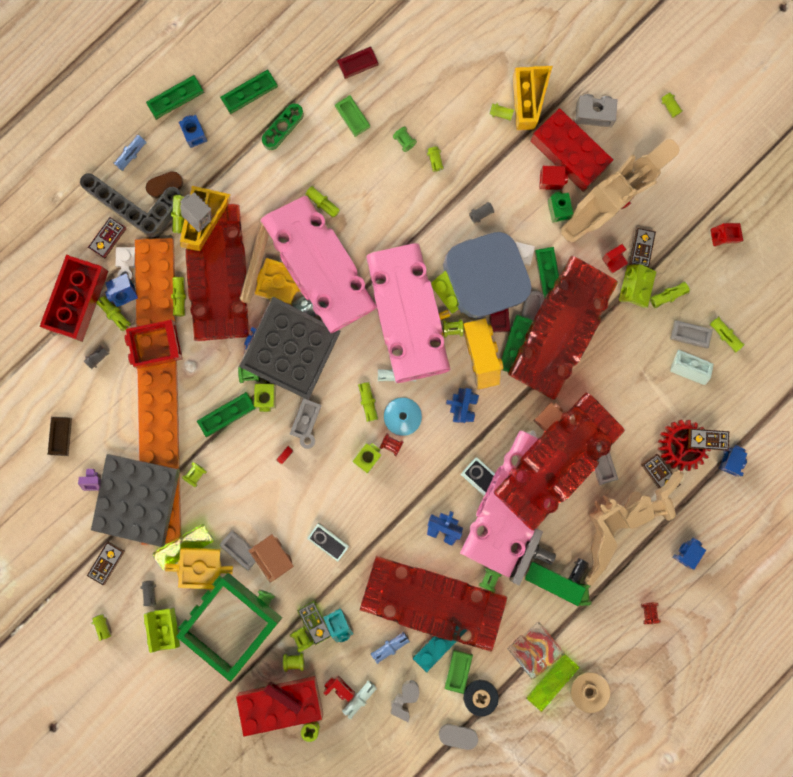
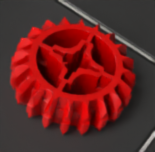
M678 420V424L671 422V427L666 426V432H661L660 435L664 439H659L658 443H662L663 446L658 447V450H664V453L660 457H667L665 464L672 462V469H675L677 466L679 471H683L684 468L686 471H691V468L698 469V464H704L702 458H709L705 452H710L711 450L688 449L689 429H697V422L691 425V420H686L685 423L683 420ZM679 430L688 431L682 438L674 437V434ZM680 442H686L687 449H683L684 445ZM671 444L676 448L675 455L672 452ZM687 453L695 454L689 461L681 460Z

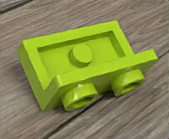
M641 264L628 265L619 301L630 302L642 308H648L656 271Z
M445 270L431 282V286L449 311L454 314L459 310V303Z
M175 608L144 613L149 653L180 647V640L176 637L178 635Z

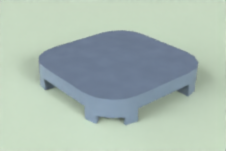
M494 232L459 243L452 247L445 256L443 269L447 271L459 303L458 308L460 312H463L468 317L482 319L496 312L516 307L530 295L531 282L518 247L513 238L505 233Z

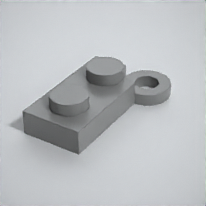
M303 398L290 435L300 438L301 446L310 449L315 445V438L311 433L322 405ZM307 437L311 439L309 445L304 443V439Z

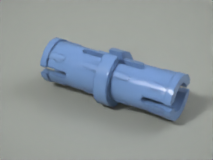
M137 135L128 147H124V152L113 164L121 171H124L131 160L136 159V154L147 142Z
M402 632L391 641L387 640L385 645L372 652L371 656L379 664L389 655L396 654L398 649L410 643L406 634Z

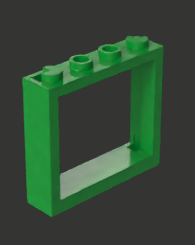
M227 573L224 577L219 576L212 584L215 586L212 591L208 590L201 598L203 603L193 608L190 612L192 617L189 621L185 619L178 627L180 632L176 637L231 682L283 617L231 574ZM223 587L268 623L233 667L189 631Z

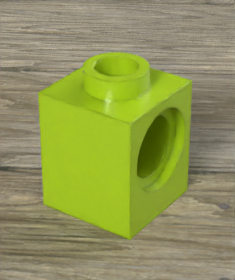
M255 384L254 407L259 408V412H271V409H276L275 384ZM264 393L270 395V400L267 403H262L260 400Z
M366 443L352 462L368 474L382 456L379 453L381 449L373 443L370 446ZM368 451L374 455L373 461L369 463L363 460V454Z

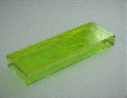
M202 524L153 552L152 556L161 569L165 570L166 563L175 564L179 561L181 548H203L214 542V538L206 526Z
M564 653L528 694L526 699L542 712L580 667Z

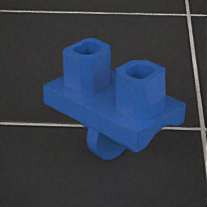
M459 388L458 394H453L452 401L446 400V405L451 406L450 413L454 414L453 422H474L475 412L468 411L469 404H477L479 395L471 392L472 389Z
M452 511L448 515L441 513L439 517L431 514L427 525V535L437 538L439 531L446 534L444 542L453 546L457 539L460 540L463 527L457 525L459 520L452 518L454 514Z

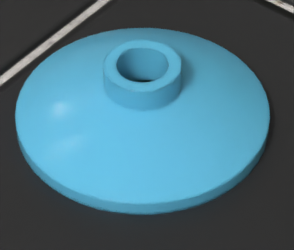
M397 398L391 401L384 412L386 427L392 433L399 436L414 433L422 421V413L419 406L408 398ZM400 413H405L407 418L401 420L399 418Z

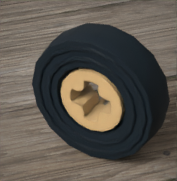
M476 680L466 687L463 700L465 707L470 713L483 717L495 711L499 696L492 683L486 680ZM479 693H481L482 696L486 695V697L484 698L485 702L481 703L480 701H476V699H478Z

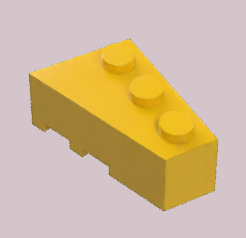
M553 66L515 68L513 89L516 130H533L536 128Z
M192 186L190 195L196 193V196H199L202 202L211 207V222L198 232L184 219L180 246L200 251L230 203L231 194Z
M486 318L464 323V336L468 353L473 363V373L475 372L477 378V390L500 385V373L503 370L501 358L498 359L496 355L498 353L496 341L493 342L491 338L493 336L492 326L487 324Z

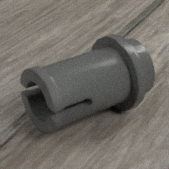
M487 202L476 210L472 209L469 216L473 223H479L481 219L494 213V208L490 202Z
M100 345L90 356L85 357L84 362L91 369L97 368L96 365L109 353Z
M538 544L532 558L540 559L552 565L556 554L541 548V545Z
M144 581L142 586H140V589L143 590V606L156 605L154 589L156 584H154V581Z

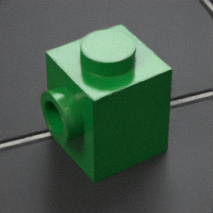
M555 192L550 196L547 202L552 223L570 220L574 214L569 193Z

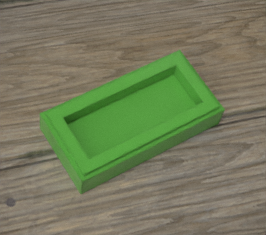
M350 95L335 104L336 110L354 137L370 128V124Z
M453 650L444 687L446 690L464 694L473 654Z

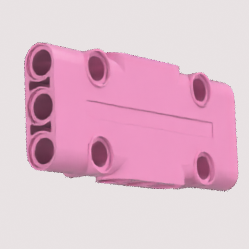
M303 196L276 209L261 219L263 226L274 241V248L281 252L280 257L305 299L312 302L314 312L321 317L330 334L353 323L377 308L365 288L364 280L357 276V269L334 231L331 228H327L324 216L317 212L308 196ZM311 222H316L319 226H314ZM284 238L287 242L282 243L279 241V239ZM351 285H356L359 290L352 289ZM318 302H324L327 307H321Z
M409 244L368 254L366 258L375 292V302L395 382L404 383L449 372L451 369L442 336L441 321L431 282L427 277L420 245ZM415 271H421L423 274L420 276H416L413 273ZM378 279L385 280L383 284L376 283ZM433 341H438L441 345L437 348H434L430 345V343ZM399 349L403 354L395 356L393 351Z
M520 430L511 450L504 456L503 466L497 469L476 513L477 519L471 524L470 534L460 553L510 578L519 557L525 553L526 542H529L547 509L552 498L551 490L559 482V474L568 454ZM516 455L518 462L516 465H513L511 460ZM547 473H550L551 479L549 482L545 481V475ZM480 526H483L484 532L481 535H478L477 529ZM517 543L516 551L512 552V544Z

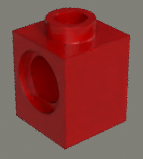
M543 165L540 170L539 189L562 190L564 185L568 183V173H565V166Z

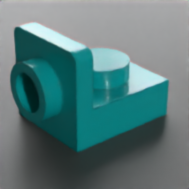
M341 608L323 617L330 635L336 643L345 642L354 634Z

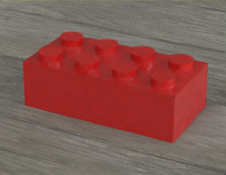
M560 108L533 133L530 140L555 166H565V173H568V178L582 192L594 183L614 161Z
M66 254L39 327L83 342L109 271L103 266Z
M316 676L276 684L303 702L298 714L265 693L264 689L266 686L239 692L236 696L243 737L322 720L324 714Z

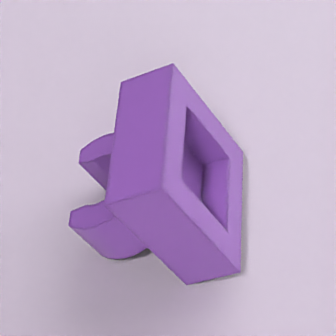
M87 469L86 477H79L78 485L83 491H99L101 479L98 477L95 469Z

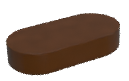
M171 171L150 179L146 183L145 188L151 197L160 198L169 187H175L180 190L183 186V179L179 173Z

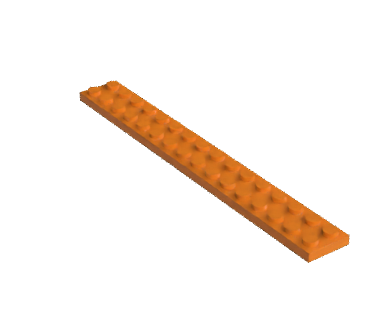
M173 238L135 240L136 293L138 295V299H136L137 327L171 319L176 322V316H173V299H171L173 294L172 278L175 277ZM166 329L137 335L141 361L171 355ZM177 361L137 369L139 461L180 469ZM180 473L165 544L182 543Z

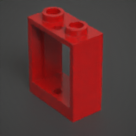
M172 319L126 329L127 335H124V339L130 349L128 360L134 368L141 369L183 360L176 322ZM166 329L171 355L141 361L136 335Z

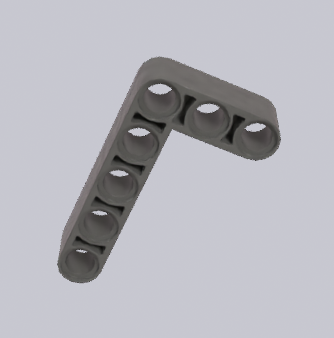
M84 174L80 179L81 187L88 194L150 238L160 236L173 219L171 216L173 211V201H170L171 196H183L177 188L169 187L163 192L150 211L146 213L93 174ZM94 181V185L88 188V184ZM110 192L109 196L104 199L103 194ZM120 203H125L122 209H117ZM161 210H167L164 216H159ZM135 214H140L137 220H132ZM155 224L154 230L147 231L149 225Z

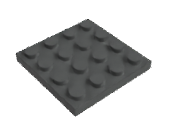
M271 297L238 367L309 400L341 331L338 330L330 334L324 322L275 297Z
M106 454L101 488H99L91 531L164 547L180 469Z

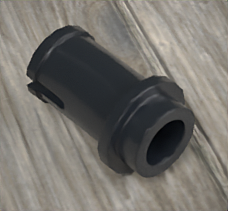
M578 558L574 562L575 566L568 579L580 584L585 571L589 569V563Z

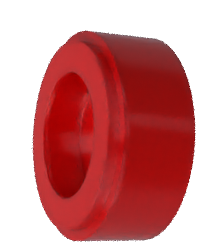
M287 446L276 461L283 464L293 453V449Z

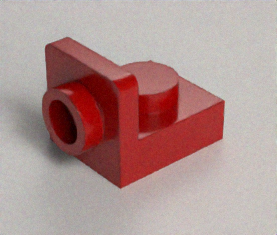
M723 223L710 229L714 247L744 241L740 223Z
M623 243L606 253L602 258L611 273H615L628 264L623 256V253L627 250Z
M339 675L335 679L331 677L324 685L325 690L323 693L326 696L335 688V693L342 700L346 699L349 702L354 697L355 691Z

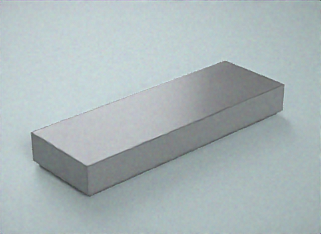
M535 529L530 541L526 542L525 553L519 557L509 578L511 582L520 586L543 531Z

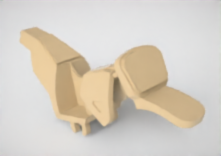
M667 139L650 154L643 155L636 161V156L634 154L631 155L619 171L594 187L581 201L573 217L562 227V236L568 242H575L584 234L598 229L610 220L635 195L655 185L657 178L661 174L660 170L679 154L680 149L677 143L672 139Z
M676 470L667 483L655 491L657 500L651 502L649 496H641L639 492H632L624 507L607 496H603L605 505L601 504L600 506L598 501L594 502L597 510L589 515L596 528L590 549L593 565L584 577L585 583L592 586L604 570L607 569L618 547L614 539V534L618 529H634L648 523L656 516L662 515L668 521L676 517L673 501L668 496L683 479V472Z

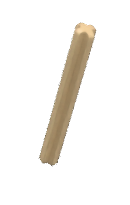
M262 222L240 296L243 303L251 302L269 237Z

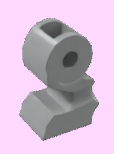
M406 681L402 686V694L398 693L391 702V714L408 723L410 718L408 708L403 707V704L416 703L419 697V686L415 681Z

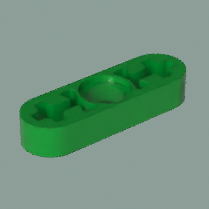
M290 104L263 134L262 143L267 150H275L303 119V109L299 104ZM292 110H293V111H297V110H298V114H299V115H298V116H297V115H293V117H292V112H291V111H292ZM284 122L288 125L286 131H279L278 125ZM274 137V143L270 142L267 144V138L272 139Z

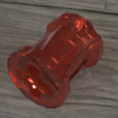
M386 433L379 448H384L394 453V456L397 457L404 441H398Z
M658 602L641 604L645 618L643 624L661 623V619L658 618Z

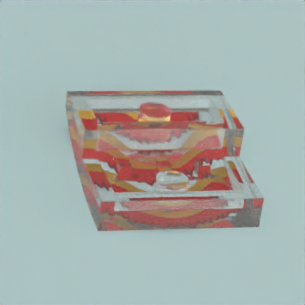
M540 622L534 624L524 635H520L507 648L531 679L544 672L565 653Z

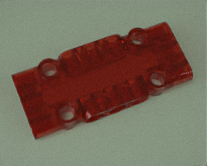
M228 204L200 251L187 248L185 251L188 296L192 305L190 312L193 320L194 341L222 340L249 336L247 303L241 302L240 299L247 271L244 243H242L243 233L241 230L240 205ZM231 231H238L235 237H229ZM242 304L243 310L239 313L234 312L235 306ZM201 307H204V314L201 316H197V310Z
M570 256L560 277L554 282L553 290H550L530 325L525 335L526 340L519 348L518 355L508 375L539 393L556 400L566 379L572 375L573 366L579 363L601 322L600 316L608 308V301L618 281L575 256ZM563 280L568 284L567 290L561 287ZM596 299L600 301V307L598 309L594 306V301ZM528 347L532 350V355L529 358L525 356V350ZM560 366H563L565 369V372L562 376L558 374V368Z
M585 392L569 411H565L561 415V419L554 422L525 452L518 466L513 467L509 471V475L493 493L529 529L534 531L549 513H554L558 509L559 503L567 500L599 465L598 460L601 456L607 455L610 452L612 444L625 432V429L591 394ZM572 414L575 417V422L573 424H571L569 420ZM598 442H600L602 446L600 451H598L596 448ZM521 471L523 473L522 480L518 481L516 476L517 473ZM546 499H549L550 505L545 508L544 502Z
M376 556L359 611L397 622L401 626L445 640H454L492 652L506 606L507 596L422 568L411 567ZM399 567H404L407 570L405 578H399L396 575V570ZM474 591H480L482 594V598L478 602H474L471 599V594ZM392 605L396 613L393 616L386 615V606ZM464 629H468L471 632V636L467 640H463L460 637V632Z

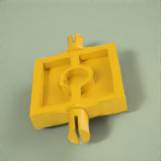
M266 258L264 266L258 274L257 287L254 294L267 299L275 297L292 306L295 295L301 292L282 262Z
M181 548L178 564L166 563L165 572H177L179 578L178 588L214 589L215 586L212 584L221 574L229 573L233 575V566H221V549Z

